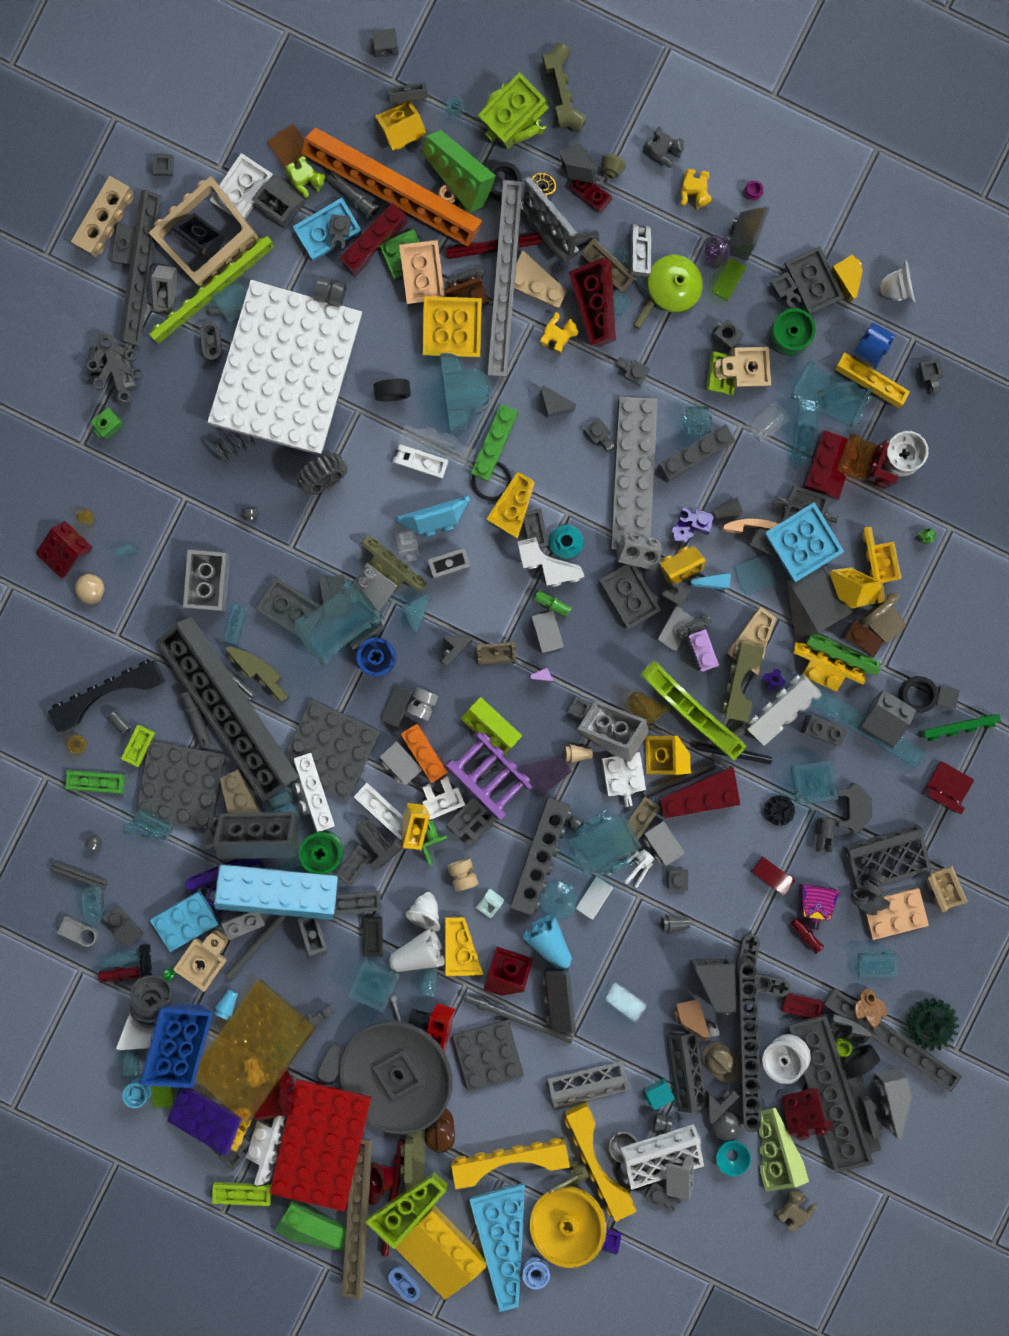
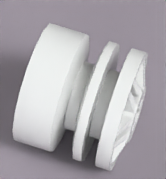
M903 431L896 434L890 440L883 461L886 470L899 477L913 474L925 463L928 457L926 440L920 434L913 431ZM902 452L903 455H907L905 459L899 456Z

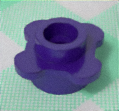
M774 669L773 672L763 675V680L766 681L770 691H774L777 687L784 686L786 683L785 679H782L779 669Z

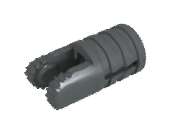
M818 817L816 851L822 852L825 848L826 852L831 853L833 852L836 819Z

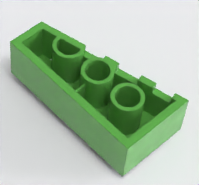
M442 130L427 135L421 150L424 157L469 213L484 207L496 175Z

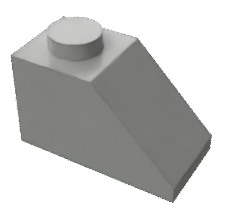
M162 265L156 267L152 275L154 310L173 312L178 285L177 268Z

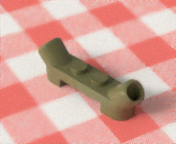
M557 43L552 52L542 54L546 77L554 75L561 104L555 106V116L559 129L570 127L574 131L579 132L586 123V116L571 107L573 102L571 90L567 91L566 86L568 84V76L562 70L564 63L570 55V49L564 43Z

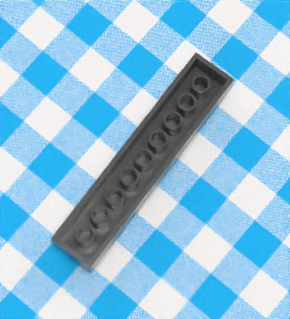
M192 617L176 623L155 641L262 801L270 798L299 778V775Z

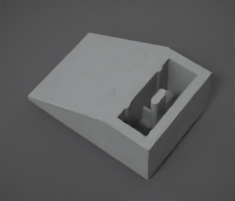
M898 1068L875 1073L876 1080H874V1085L881 1099H878L879 1106L885 1113L883 1118L884 1126L886 1129H889L890 1134L894 1135L897 1140H901L912 1096L907 1077Z

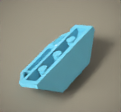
M465 496L397 516L395 520L398 524L420 536L424 535L425 538L436 535V531L442 529L443 532L453 530L454 526L458 525L469 505L470 498Z

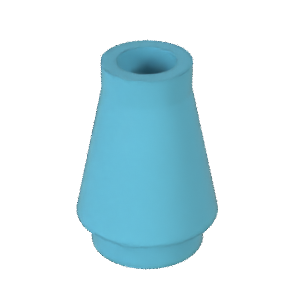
M228 989L216 1005L214 1014L228 1020L229 1016L233 1014L238 993Z

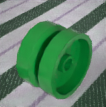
M792 308L783 311L773 322L769 331L772 347L778 353L786 356H794L803 352L814 339L816 333L815 322L812 316L805 310Z
M327 830L310 834L301 843L299 849V860L302 866L312 874L325 875L332 872L341 863L344 855V846L340 838ZM323 849L325 855H320L319 850Z

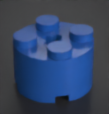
M872 322L852 356L876 369L883 355H886L891 347V343L896 335Z
M370 638L360 645L356 660L359 668L366 674L384 676L394 668L397 655L394 647L388 641L382 638ZM375 652L381 654L379 662L372 660Z

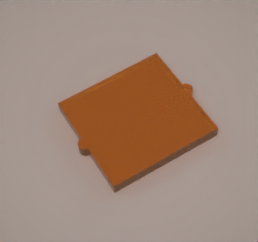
M291 124L283 131H278L276 136L267 141L285 168L292 162L296 164L299 158L305 156L301 154L304 138L294 124Z

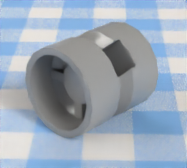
M416 686L412 695L414 700L409 702L406 712L429 721L432 714L431 706H435L439 696Z

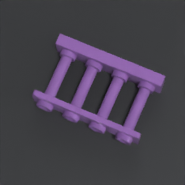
M476 732L473 736L477 741L458 761L448 760L444 766L496 819L501 820L506 815L502 811L505 804L522 787L530 790L532 788L529 784L531 780L524 773L520 774L516 770L517 766L511 760L507 761L503 757L504 753L497 746L493 747L489 743L491 740L485 733L482 732L480 734ZM484 746L491 754L472 774L466 775L462 771L464 769L463 766ZM497 759L504 768L485 788L482 787L480 789L476 785L477 779ZM511 773L518 781L499 801L493 802L489 798L490 793Z

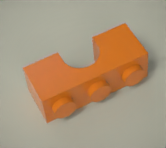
M418 723L401 733L431 783L448 773L447 768L432 748L427 736Z

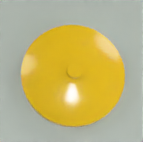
M564 1186L552 1193H545L536 1202L530 1217V1233L535 1247L545 1259L560 1267L576 1268L589 1263L600 1252L606 1238V1220L600 1205L589 1193L576 1187Z

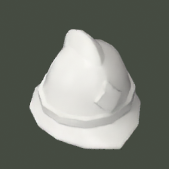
M905 260L902 268L888 274L882 280L880 291L885 298L892 299V301L909 299L915 302L907 260Z
M426 892L415 900L410 910L405 912V915L416 926L436 932L440 930L438 904L434 895Z

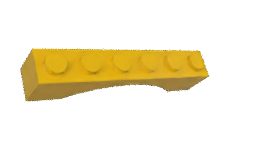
M585 1101L566 1110L564 1121L567 1128H572L575 1134L572 1136L577 1147L580 1146L583 1151L580 1155L584 1164L588 1163L591 1168L589 1174L592 1181H597L599 1185L597 1191L601 1200L605 1198L607 1202L605 1208L609 1217L613 1216L615 1222L636 1213V1207L628 1189L612 1180L603 1171L593 1151L595 1120L587 1102Z
M552 1138L549 1142L542 1143L541 1141L531 1143L530 1146L525 1147L523 1145H516L509 1150L496 1149L493 1153L489 1154L480 1152L474 1154L473 1157H456L451 1165L455 1188L461 1189L475 1186L489 1171L508 1163H533L550 1171L569 1168L570 1164L565 1139Z

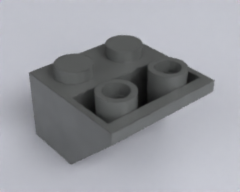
M278 175L265 182L252 198L255 207L285 229L308 200V198H304L302 193Z

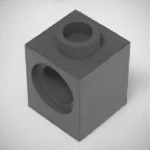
M395 28L372 31L373 39H370L371 51H375L376 58L399 55Z
M727 319L724 323L720 321L713 329L715 333L712 338L730 352L744 336V333ZM722 331H729L731 338L723 337Z

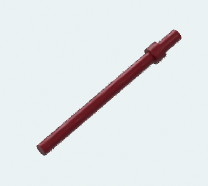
M398 1140L397 1153L394 1155V1182L389 1202L398 1196L401 1164H405V1157H401V1145H405V1140ZM384 1240L381 1255L388 1256L390 1245Z

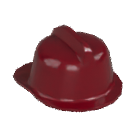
M377 1162L371 1163L370 1205H376L383 1193L392 1188L394 1167L379 1165Z

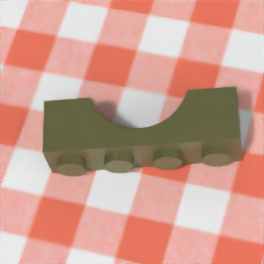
M739 640V645H735L733 656H736L735 663H731L729 672L732 675L731 682H727L725 691L728 693L727 700H724L722 704V712H724L725 718L749 722L752 702L742 693L741 681L749 670L761 666L765 648L763 644Z

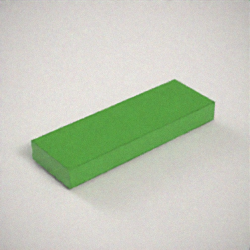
M66 770V790L124 793L125 774Z

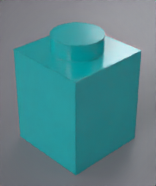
M665 1078L644 1088L646 1092L644 1099L648 1106H653L654 1110L675 1100Z

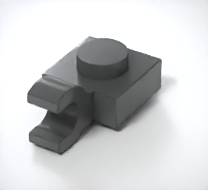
M619 357L615 364L617 368L626 372L624 378L638 386L642 385L650 368L636 360H633L630 364L621 357Z
M939 358L920 362L919 369L922 382L928 381L930 395L938 394V391H941L938 379L943 377Z
M597 418L584 428V432L595 445L600 442L607 452L614 448L615 445L607 437L611 432L600 418Z
M246 1134L236 1152L230 1150L229 1155L223 1156L221 1154L219 1159L233 1171L246 1157L247 1154L243 1150L250 1144L252 1138Z

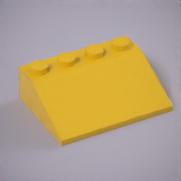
M435 1204L395 1248L444 1300L471 1282L486 1268L485 1256Z

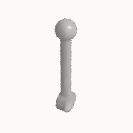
M392 995L389 1000L393 1004L397 1021L401 1022L396 1004L397 997Z

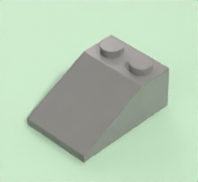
M595 700L577 729L578 732L611 754L631 762L648 734L646 719Z

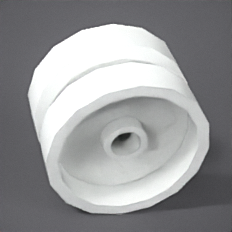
M783 1034L775 1038L764 1051L762 1058L763 1068L774 1081L782 1084L797 1081L809 1067L811 1055L807 1044L801 1038L792 1034Z

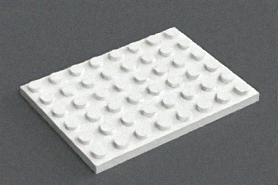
M251 280L208 424L321 456L362 317V311L341 305L340 308L329 305L327 301L325 303L318 302L310 296Z

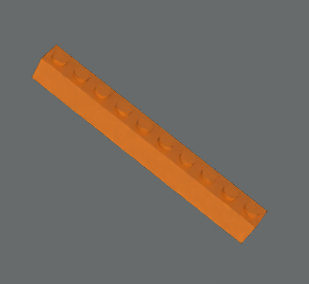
M316 127L305 137L301 154L391 204L394 203L401 210L466 246H469L477 236L483 220Z

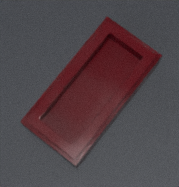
M788 993L783 998L781 1011L812 1018L821 1015L823 1001Z

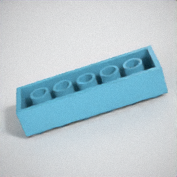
M220 865L215 909L333 920L338 876Z

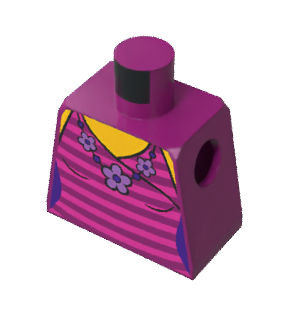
M800 883V915L809 918L808 929L819 930L820 920H831L840 891L834 888Z

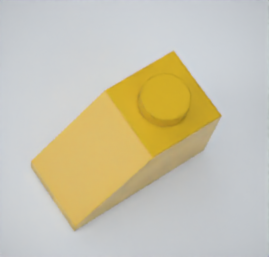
M852 254L834 265L831 269L842 293L849 303L853 302L857 297L863 272L860 260Z
M406 804L402 822L403 848L422 850L430 817L425 805Z

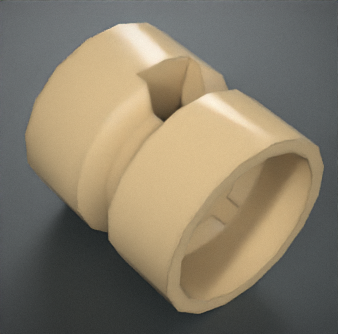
M471 858L447 865L450 876L454 877L452 883L455 892L466 890L479 884L476 874L472 873L474 867Z

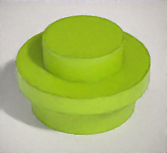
M846 1038L835 1040L840 1057L849 1056L852 1052L851 1042L846 1040Z

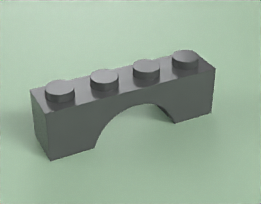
M725 424L662 461L657 467L668 483L699 462L732 445L736 440Z

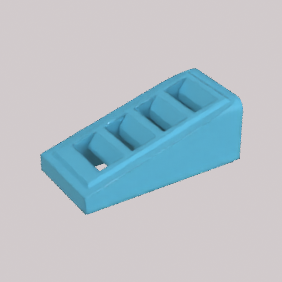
M731 573L695 578L689 581V585L726 590L730 586Z

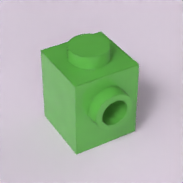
M109 407L91 421L94 426L92 430L99 438L103 436L107 440L125 426Z

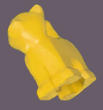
M687 169L681 185L682 200L680 204L682 206L687 204V195H697L695 204L698 210L699 207H705L711 203L712 198L707 193L709 172L701 171L699 178H694L693 175L696 170Z
M555 312L554 317L550 319L545 327L544 335L539 343L549 348V342L555 343L553 351L561 354L569 338L577 336L579 331L576 324L572 322V319L566 322L563 330L557 327L555 324L558 322L560 315Z

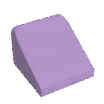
M548 668L530 675L531 679L553 681Z

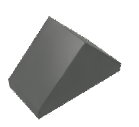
M542 386L541 395L547 418L574 411L575 403L548 387Z

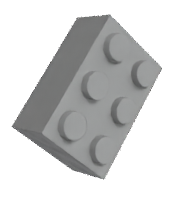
M188 550L183 608L226 612L230 554Z

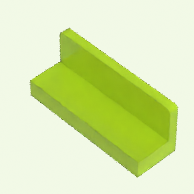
M481 697L460 718L475 733H485L491 740L489 743L493 747L497 746L500 748L504 755L522 737L511 724Z

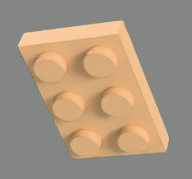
M438 240L400 244L399 250L406 303L424 302V296L445 297Z
M919 888L882 896L890 902V906L885 910H878L877 915L865 913L872 940L929 926Z

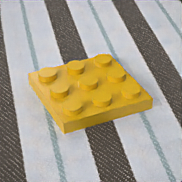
M424 296L423 355L480 357L482 298Z

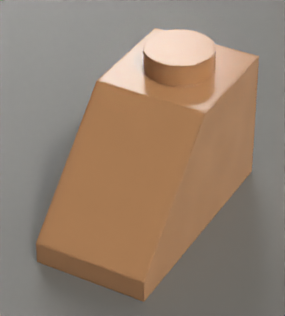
M699 999L676 1004L677 1010H674L676 1022L680 1021L681 1027L702 1040L708 1041L709 1034Z

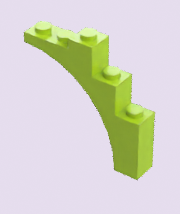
M653 661L645 668L641 676L651 685L652 689L734 761L747 747L740 738L694 700L657 662Z

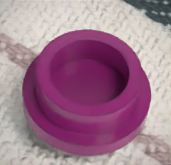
M758 181L748 182L744 189L745 196L750 200H758L764 192L763 185Z

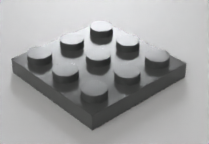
M508 1019L453 1034L468 1091L524 1076Z

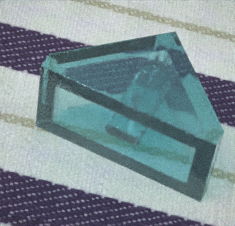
M425 595L402 606L414 632L418 633L431 599L429 595Z

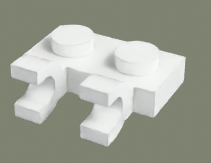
M448 776L440 780L445 790L444 793L435 796L430 783L423 786L427 800L422 801L430 814L429 820L465 806L459 788L452 789Z

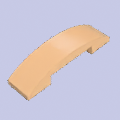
M742 519L723 525L721 531L740 534L743 532V527L755 529L760 527L768 531L778 525V523L762 519Z

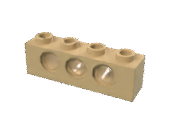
M109 175L71 240L75 247L94 258L103 252L104 243L107 238L113 235L114 226L117 221L119 222L122 219L124 209L133 200L134 192L129 186ZM112 199H118L116 204L110 205ZM103 215H108L106 221H100ZM98 231L97 237L91 238V234Z

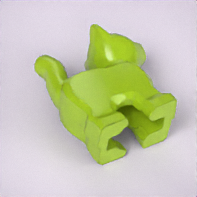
M305 156L297 160L298 169H295L293 162L286 166L284 174L290 179L292 186L303 194L304 198L309 196L308 190L303 187L308 182L311 183L317 192H320V188L324 185L325 176L323 173L315 172L307 163Z

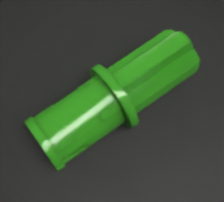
M540 590L534 597L535 601L548 607L549 611L553 610L567 618L572 607L557 600V597L553 598Z

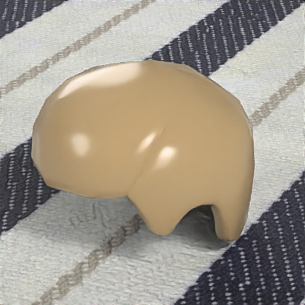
M93 574L81 576L75 584V593L78 599L88 605L101 601L105 592L102 579Z

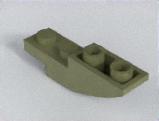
M230 646L226 648L229 652L227 654L228 658L233 663L237 662L241 666L239 670L246 678L248 676L254 678L259 675V682L264 687L268 686L272 690L270 694L277 702L279 700L285 702L290 698L278 683L283 677L270 664L245 650Z

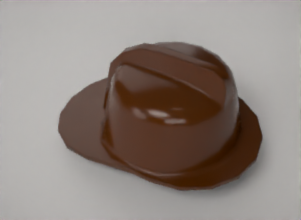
M445 1109L432 1125L425 1128L426 1145L434 1152L448 1151L455 1141L454 1120L448 1109Z

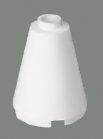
M428 929L393 952L389 959L390 967L397 972L443 966L445 957L440 954V950L443 948L434 931L430 932L431 929Z

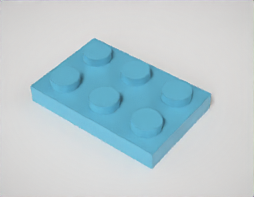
M343 198L338 199L293 226L312 261L333 250L331 240L335 236H330L329 234L331 215L351 217L349 238L344 237L345 242L362 233ZM340 242L336 243L335 248L342 244Z
M200 890L150 919L151 924L170 952L220 923Z

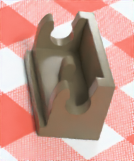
M515 642L477 645L478 665L516 662Z

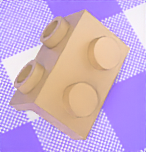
M953 866L930 872L927 884L929 889L934 891L936 906L941 908L943 913L947 912L949 908L967 903V898Z

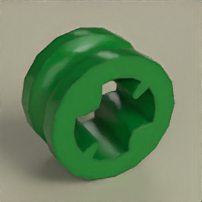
M169 966L161 977L170 983L176 972L172 971Z

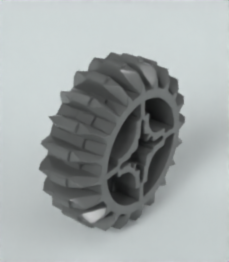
M328 453L325 456L322 455L300 470V473L297 475L298 485L305 494L317 495L320 492L323 493L345 477L348 470L347 464L340 454Z

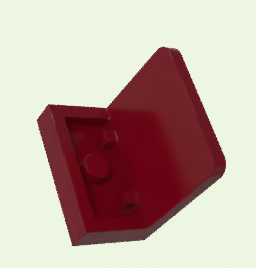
M885 440L873 448L871 453L873 460L871 465L868 464L864 473L866 475L865 481L873 484V487L879 490L887 489L896 484L899 477L881 470L890 444L889 440Z
M65 521L50 529L37 549L36 554L60 578H64L77 559L89 553L93 547Z
M287 1068L279 1069V1081L263 1083L254 1088L255 1120L293 1114V1104L295 1102L293 1094L294 1077L289 1074Z
M811 1088L782 1097L789 1135L798 1140H807L811 1135L823 1136L827 1134V1131L833 1130L832 1122L824 1117L818 1089Z

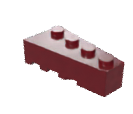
M600 258L569 272L590 345L595 347H601L616 341L611 260Z
M726 767L721 771L660 797L662 817L665 819L741 805L734 767Z

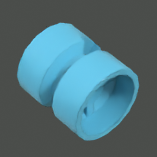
M141 1077L134 1078L122 1093L124 1103L130 1108L142 1107L152 1096L153 1086L140 1085Z

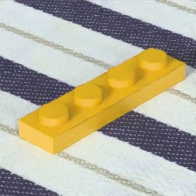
M846 352L841 356L835 367L836 371L899 409L903 406L910 393L907 389Z

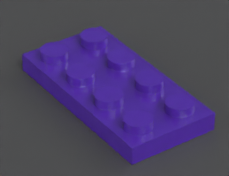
M186 1087L179 1088L167 1119L169 1123L223 1156L229 1155L242 1120L240 1116L196 1090Z

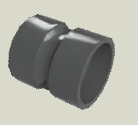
M319 276L313 299L322 303L328 301L329 305L340 308L345 298L347 285L339 281L332 283L331 279Z

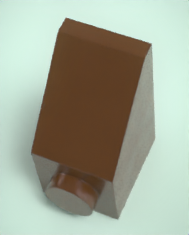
M855 621L848 624L840 638L872 658L875 657L883 643V640L871 630Z

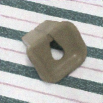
M898 593L889 594L886 602L867 617L858 620L859 624L869 627L884 643L890 641L907 627L894 608V604L899 600L900 595Z

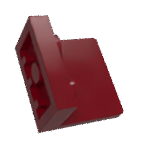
M940 761L922 794L954 813L962 815L965 807L961 806V803L972 786L974 779Z

